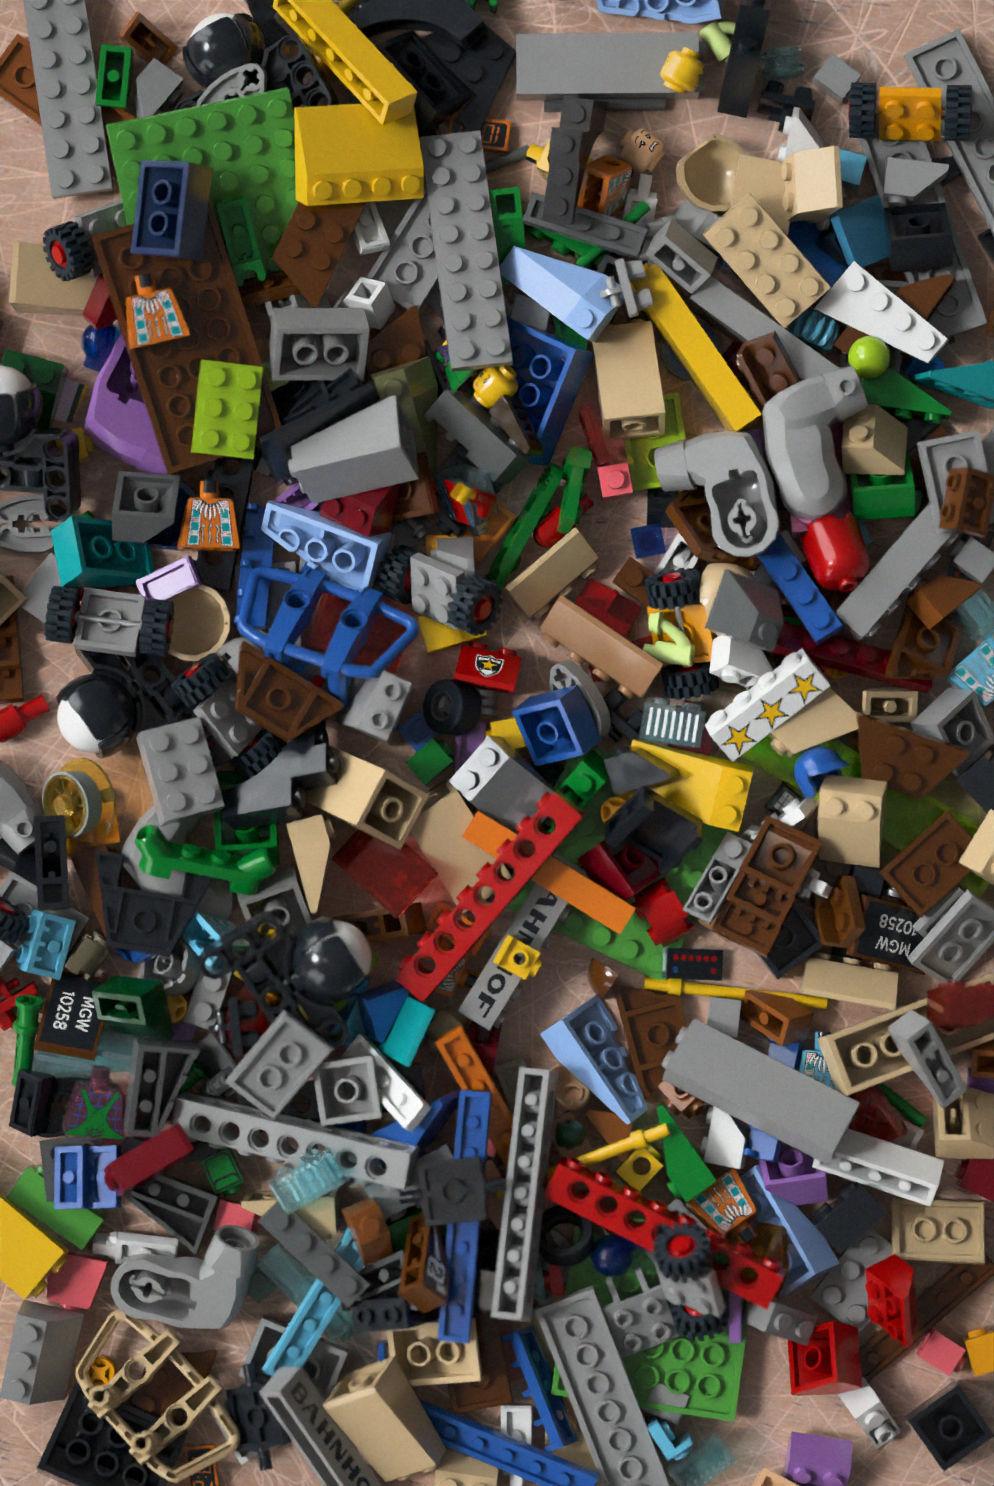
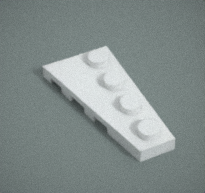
M854 261L814 308L818 312L826 314L869 336L877 337L894 348L928 364L949 341L948 338Z

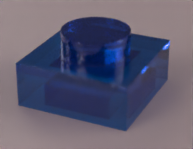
M660 523L630 529L636 560L666 554Z

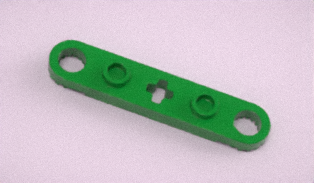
M550 463L544 469L545 474H541L543 477L539 478L537 489L533 488L490 566L492 570L485 576L486 580L500 587L499 590H501L510 572H514L521 562V556L519 555L539 519H543L551 507L549 501L564 474L563 468L554 463Z

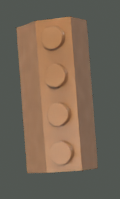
M562 595L557 599L540 627V631L544 634L542 639L554 648H557L559 644L569 651L567 656L581 666L584 662L595 668L592 672L595 676L606 683L610 679L620 685L618 691L631 700L635 696L640 700L642 699L663 667L661 662Z

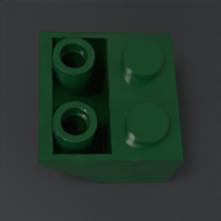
M114 975L92 991L97 1017L102 1022L125 1034L163 1039L174 1038L163 981Z

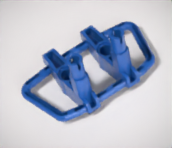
M267 566L258 567L250 572L247 577L237 623L240 634L255 644L264 647L265 657H271L291 671H293L292 667L295 664L294 658L320 666L321 675L325 678L328 676L330 695L344 703L342 709L346 708L350 702L349 686L351 684V677L364 679L378 677L419 634V625L414 617L383 603V591L380 592L365 586L359 592L327 581V572L324 573L311 567L303 574ZM261 579H270L293 585L284 594L283 602L268 635L250 626L258 583ZM323 592L351 601V604L340 616V621L325 655L294 645L304 628L310 623L311 616ZM378 614L407 628L406 632L371 667L351 665L362 646L367 642L369 632Z

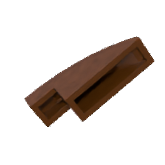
M950 274L940 275L917 281L892 293L929 322L957 280ZM848 326L833 345L848 355L852 344L856 340L869 335ZM887 344L894 351H896L903 357L905 356V352L898 350L893 346Z

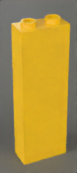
M648 263L644 264L646 278L631 281L630 283L632 292L647 288L650 290L653 306L645 309L644 312L727 431H746L758 423L762 415L662 269L656 264L649 266Z
M0 1192V1279L24 1300L31 1298L32 1295L37 1298L47 1287L48 1283L45 1280L51 1272L57 1274L68 1261L65 1255L69 1252V1249Z

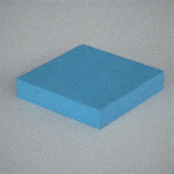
M879 194L830 215L848 267L853 261L863 268L888 257L884 210Z

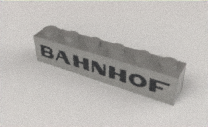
M555 853L553 855L581 874H586L584 870ZM535 884L459 1008V1013L489 1031L492 1026L499 1028L507 1014L502 1009L508 1000L513 1002L516 1000L524 986L519 984L520 977L493 963L507 935L539 951L540 947L547 949L555 936L551 929L557 920L563 923L572 908L567 905L568 902L539 884ZM517 953L514 955L513 960L517 965H522L525 963L526 958L524 954Z
M300 1366L280 1367L259 1394L323 1486H382L373 1474L371 1466L365 1462L358 1452L357 1447L322 1405L325 1399L315 1389L309 1380V1375Z

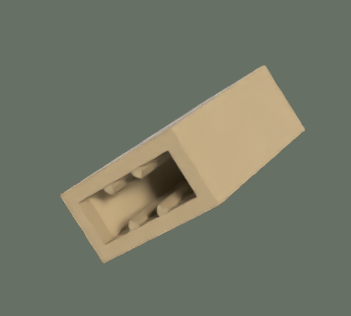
M828 687L768 735V738L771 740L769 744L779 755L783 756L786 754L789 758L794 757L812 747H820L858 732L857 713Z

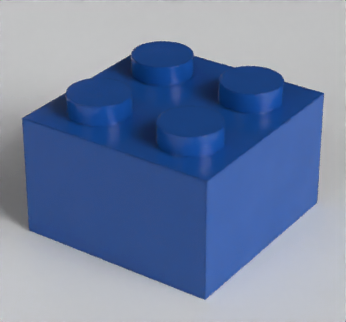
M579 685L531 696L512 710L535 766L584 755L601 741Z

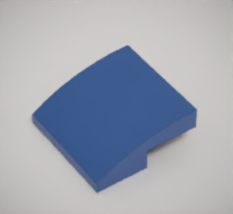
M122 1146L55 1147L54 1209L121 1208V1196L118 1197L115 1191L112 1192L107 1187L104 1181L105 1172L103 1170L109 1163L121 1157Z

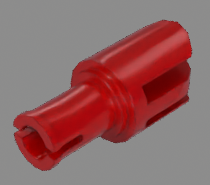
M586 493L583 499L579 498L578 506L583 507L582 515L590 507L594 506V502ZM555 507L533 530V539L540 547H553L567 535L557 532L561 507Z
M42 694L20 707L11 704L0 710V743L6 742L25 732L26 727H28L27 723L51 711Z

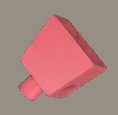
M69 1251L65 1255L68 1261L57 1274L51 1272L48 1276L47 1301L60 1303L59 1308L77 1312L78 1307L90 1309L95 1301L110 1260Z

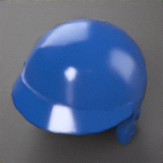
M823 746L812 747L798 758L794 767L795 780L802 790L804 797L813 798L816 796V792H820L826 774L843 776L841 768L850 764L831 748Z

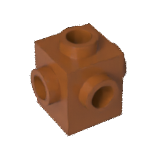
M663 1081L658 1086L668 1098L665 1104L676 1116L682 1113L690 1119L692 1116L701 1114L707 1107L705 1101L666 1081Z

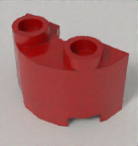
M664 877L633 895L635 902L632 905L636 907L635 913L640 920L646 917L652 927L647 930V933L655 946L661 944L665 948L695 930L694 925L688 918V914L683 911L684 907Z

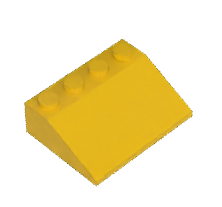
M362 103L294 107L295 188L297 201L306 206L424 198V166L414 106L411 114L386 125H382Z

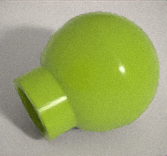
M864 336L852 344L848 354V361L858 376L871 379L881 376L887 370L891 361V353L888 345L881 339L873 336Z

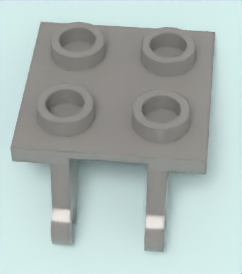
M640 1267L634 1270L643 1293L621 1302L612 1279H606L613 1303L602 1307L621 1358L679 1337L661 1285L649 1289Z

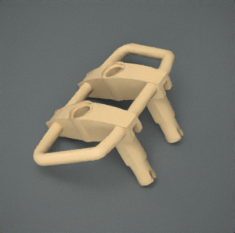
M117 1309L107 1317L75 1370L77 1381L90 1401L88 1404L89 1408L97 1414L99 1419L105 1418L129 1444L131 1447L129 1452L138 1460L140 1465L146 1464L152 1471L170 1482H180L232 1454L238 1448L241 1436L237 1425L217 1398L225 1388L213 1374L204 1379L180 1353L178 1348L184 1342L172 1329H168L160 1335L143 1319L127 1316L123 1311ZM120 1321H126L151 1343L135 1357L127 1360L124 1367L107 1385L94 1387L88 1375V1370ZM170 1359L192 1383L194 1388L175 1404L169 1406L148 1431L135 1434L114 1409L143 1385L151 1382L154 1375ZM138 1362H141L146 1367V1374L141 1380H136L132 1375V1368ZM208 1407L228 1434L226 1443L176 1470L155 1456L184 1431L192 1428L195 1421ZM179 1408L184 1409L188 1416L186 1423L182 1426L176 1425L173 1421V1414Z

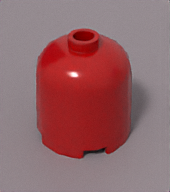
M847 513L846 518L836 519L834 514H830L806 526L808 532L805 535L801 534L799 539L817 583L827 590L848 592L855 589L867 576L871 566L856 516Z

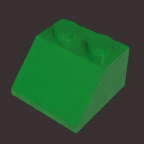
M906 449L905 475L848 474L851 511L857 520L915 516V485L908 449Z

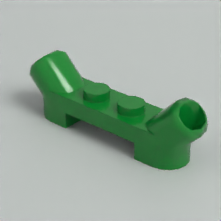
M149 824L142 827L137 832L134 841L142 853L139 867L144 873L154 877L169 879L171 871L174 869L229 880V892L253 895L258 893L261 881L274 874L277 868L276 859L269 848L260 847L245 856L229 854L224 850L199 848L190 843L179 844L169 842L157 825Z

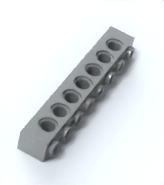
M519 1067L506 1181L507 1189L504 1198L491 1313L493 1318L531 1322L544 1206L543 1194L546 1188L558 1073L551 1070Z
M188 1091L175 1098L171 1126L180 1123L190 1142L200 1140L208 1142L210 1147L216 1149H225L227 1147L237 1149L239 1154L245 1156H255L258 1154L266 1156L268 1161L274 1163H284L287 1161L295 1163V1166L302 1170H306L304 1166L306 1164L310 1170H313L312 1161L317 1169L323 1170L317 1158H320L329 1175L335 1177L326 1159L318 1151V1144H322L326 1147L328 1151L327 1157L339 1177H343V1175L353 1177L354 1181L360 1184H382L384 1189L394 1192L405 1190L413 1183L419 1149L417 1146L330 1125L321 1126V1123L279 1114L273 1120L259 1108ZM202 1116L210 1120L211 1128L203 1124ZM231 1123L239 1127L240 1135L233 1133L230 1126ZM260 1130H264L268 1134L269 1142L262 1140L259 1134ZM289 1137L296 1139L298 1149L291 1147L288 1141ZM347 1151H351L356 1155L357 1163H353L348 1159ZM376 1158L385 1161L387 1170H382L377 1166Z

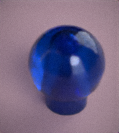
M90 324L85 328L81 336V347L86 355L83 364L85 367L101 371L121 334L118 327L112 324L96 330Z
M618 1234L604 1236L594 1243L590 1255L591 1263L594 1269L604 1277H620L630 1268L633 1262V1252L640 1245Z

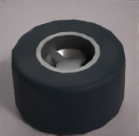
M452 679L438 680L430 686L425 694L423 715L426 724L432 731L446 735H465L473 730L479 721L481 699L478 691L472 684Z

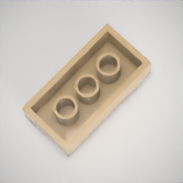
M750 192L703 232V236L783 328L788 326L831 288L829 283Z

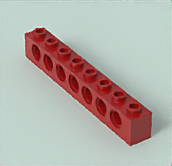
M560 790L555 791L552 795L547 792L536 804L539 808L537 813L532 818L527 815L516 827L519 834L513 841L507 838L496 851L500 855L493 864L487 862L476 874L479 878L478 882L473 887L467 885L456 897L460 903L453 911L447 908L436 921L440 925L433 934L428 931L416 944L420 948L413 957L408 954L397 966L400 973L395 979L422 1003L435 992L587 815ZM544 816H549L555 821L556 827L552 833L544 831L541 827V820ZM523 840H530L534 843L535 853L533 856H527L522 852L521 843ZM504 863H509L515 868L513 879H507L502 875L501 867ZM484 886L491 887L494 890L495 900L493 902H487L482 898L481 891ZM467 909L474 913V925H467L463 922L461 917L463 910ZM444 933H450L454 936L456 941L454 948H447L443 945L442 935ZM424 956H430L434 959L436 963L434 971H427L423 967L422 959Z
M562 1157L543 1194V1197L652 1252L654 1250L653 1243L657 1241L656 1236L660 1233L658 1230L659 1225L667 1224L674 1229L673 1224L679 1223L680 1228L683 1227L684 1222H688L691 1228L694 1224L697 1225L698 1223L696 1219L682 1213L678 1215L670 1211V1207L662 1201L656 1199L650 1201L642 1197V1193L632 1186L625 1185L622 1187L614 1183V1179L604 1172L597 1171L595 1173L585 1168V1163L574 1157H569L568 1159ZM579 1181L586 1183L590 1192L586 1194L579 1193L575 1189L574 1183ZM602 1197H614L618 1206L614 1208L605 1206ZM639 1210L644 1213L646 1220L637 1222L631 1218L630 1212ZM699 1226L700 1230L704 1229L709 1238L713 1253L710 1269L715 1270L719 1286L767 1310L784 1278L786 1269L781 1267L782 1264L772 1257L765 1256L763 1258L753 1253L754 1250L745 1243L737 1242L735 1244L725 1239V1234L717 1229L709 1228L707 1230ZM725 1253L729 1257L730 1262L719 1264L714 1259V1254ZM752 1267L757 1271L758 1276L752 1279L747 1278L743 1275L742 1269Z

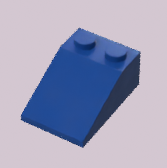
M458 1088L428 1103L431 1109L413 1132L405 1129L396 1119L370 1135L419 1147L418 1158L426 1154L424 1147L434 1142L458 1106L459 1093L462 1089ZM377 1158L382 1169H386L385 1161Z

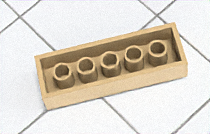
M994 973L980 976L895 1010L817 1038L836 1091L844 1095H850L913 1070L899 1051L887 1029L909 1010H913L932 1023L949 1056L993 1040Z

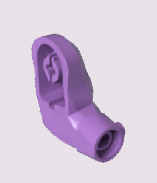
M121 333L95 381L84 424V433L108 454L136 467L137 470L144 473L167 475Z

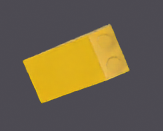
M632 739L631 751L642 748L677 768L680 776L646 787L700 818L704 824L739 832L753 775V765ZM640 788L621 793L619 798L627 801Z

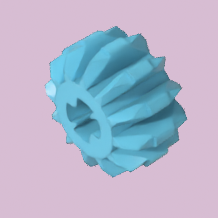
M807 308L789 324L788 332L819 353H829L834 347L833 344L839 338L841 327L834 319L816 310L812 311Z

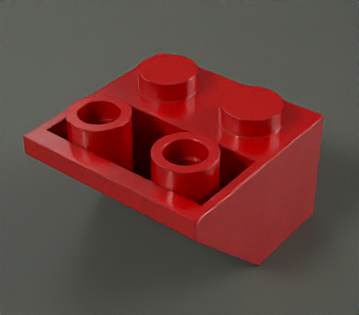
M893 1254L865 1269V1289L868 1297L867 1314L874 1324H878L888 1332L891 1338L898 1340L908 1348L912 1346L917 1322L914 1268L896 1254Z

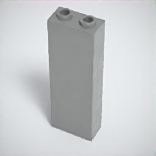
M699 32L516 34L517 100H563L564 96L586 99H698L699 90H705V71L696 90L693 92L687 91L685 95L663 85L664 80L660 77V71L668 54L673 50L681 52L683 47L699 53L698 60H704L705 42L699 41Z
M712 276L698 287L689 298L687 306L689 310L732 341L744 343L776 331L801 381L840 369Z
M694 1018L688 1028L685 1026L681 1028L675 1041L679 1045L675 1052L668 1051L661 1067L665 1068L664 1081L829 1165L856 1115L860 1104L858 1101Z

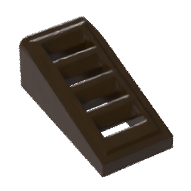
M503 395L489 410L491 416L524 454L542 456L545 451L521 401L517 396Z

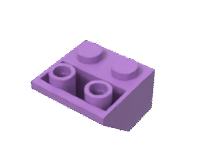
M791 1432L783 1477L799 1486H847L851 1472L853 1441Z

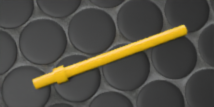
M649 977L644 979V989L664 991L672 996H680L682 993L743 1000L745 991L754 990L792 998L807 1008L826 1010L828 998L685 982L682 979L658 980Z
M667 1123L646 1131L640 1129L630 1133V1137L581 1155L576 1157V1159L585 1163V1167L634 1148L638 1151L648 1147L650 1142L671 1135ZM558 1165L548 1168L546 1182L551 1180ZM504 1191L496 1192L499 1200L505 1198Z

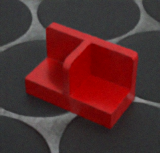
M591 578L588 579L574 603L624 638H626L642 609L640 605L618 594V591H613Z

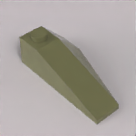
M427 356L370 374L379 402L396 395L414 427L416 453L426 451L431 474L435 475L437 421L433 420L430 423L423 417L438 399V384L430 357Z

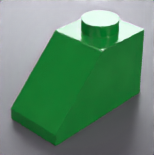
M101 44L96 106L126 109L132 87L135 60L132 47Z

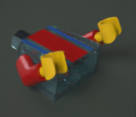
M454 461L437 473L431 474L434 490L439 492L452 520L469 525L473 536H481L489 531L487 520L498 513V505L490 472Z

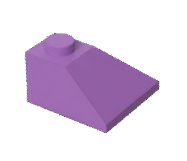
M782 1141L778 1163L759 1160L766 1191L797 1206L828 1201L825 1171L812 1167L814 1157Z

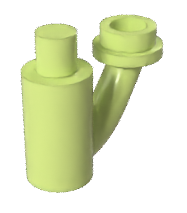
M714 21L699 32L720 63L725 61L727 64L732 42L726 34L734 33L735 22Z
M663 612L651 613L648 622L649 631L657 635L664 631L675 643L656 641L655 645L644 644L643 651L661 663L692 666L695 647L690 644L688 637L678 627L664 619Z

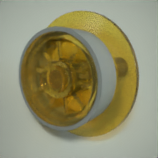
M82 757L72 759L62 767L60 772L53 773L47 779L42 793L45 816L65 815L66 838L76 837L83 842H97L109 834L115 822V791L105 771L93 760Z

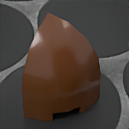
M592 957L588 967V981L593 992L603 999L619 974Z

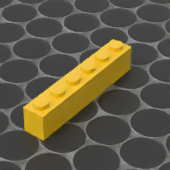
M274 0L273 8L382 125L412 113L417 96V91L413 85L398 72L395 66L358 29L357 25L340 10L337 4L332 0Z

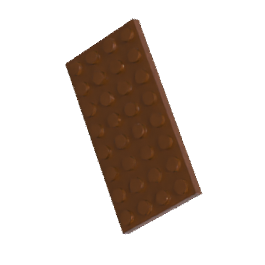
M210 201L202 261L176 260L132 254L131 245L134 224L91 237L167 475L225 457L191 453L200 361L209 360L263 367ZM153 273L157 291L171 288L190 335L129 349L126 299L139 295L134 277ZM264 369L262 373L255 447L260 446L261 436L282 426Z

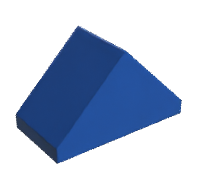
M393 980L356 995L366 1035L382 1044L410 992L401 983Z

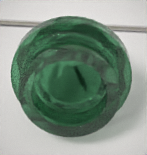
M566 1119L565 1122L557 1123L556 1143L558 1147L572 1150L582 1145L586 1138V1131L580 1123L572 1119Z

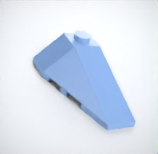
M596 0L598 11L602 13L650 17L656 20L681 21L687 24L722 18V0Z
M516 246L512 248L500 265V274L588 341L595 342L619 309V307L612 308L610 298L601 299L599 292L607 289L605 278L608 276L603 273ZM623 294L619 295L621 305L625 300Z
M274 501L267 502L261 530L286 550L289 552L294 551L308 562L307 566L324 573L327 572L331 579L330 582L359 592L365 586L372 588L378 576V571L382 568L380 565L386 559L385 556L387 555L392 534L387 532L367 537L320 516V512Z
M595 995L541 1032L540 1035L556 1059L628 1125L646 1112L648 1107L636 1076L629 1072L624 1058L628 1056L625 1047L619 1046L614 1031L618 1030L615 1021L600 998Z
M759 1164L740 1177L757 1210L754 1224L757 1231L756 1235L760 1236L759 1245H761L764 1258L765 1256L772 1257L782 1264V1268L786 1269L784 1278L776 1291L779 1300L816 1281L840 1264L825 1237L795 1204L765 1190Z

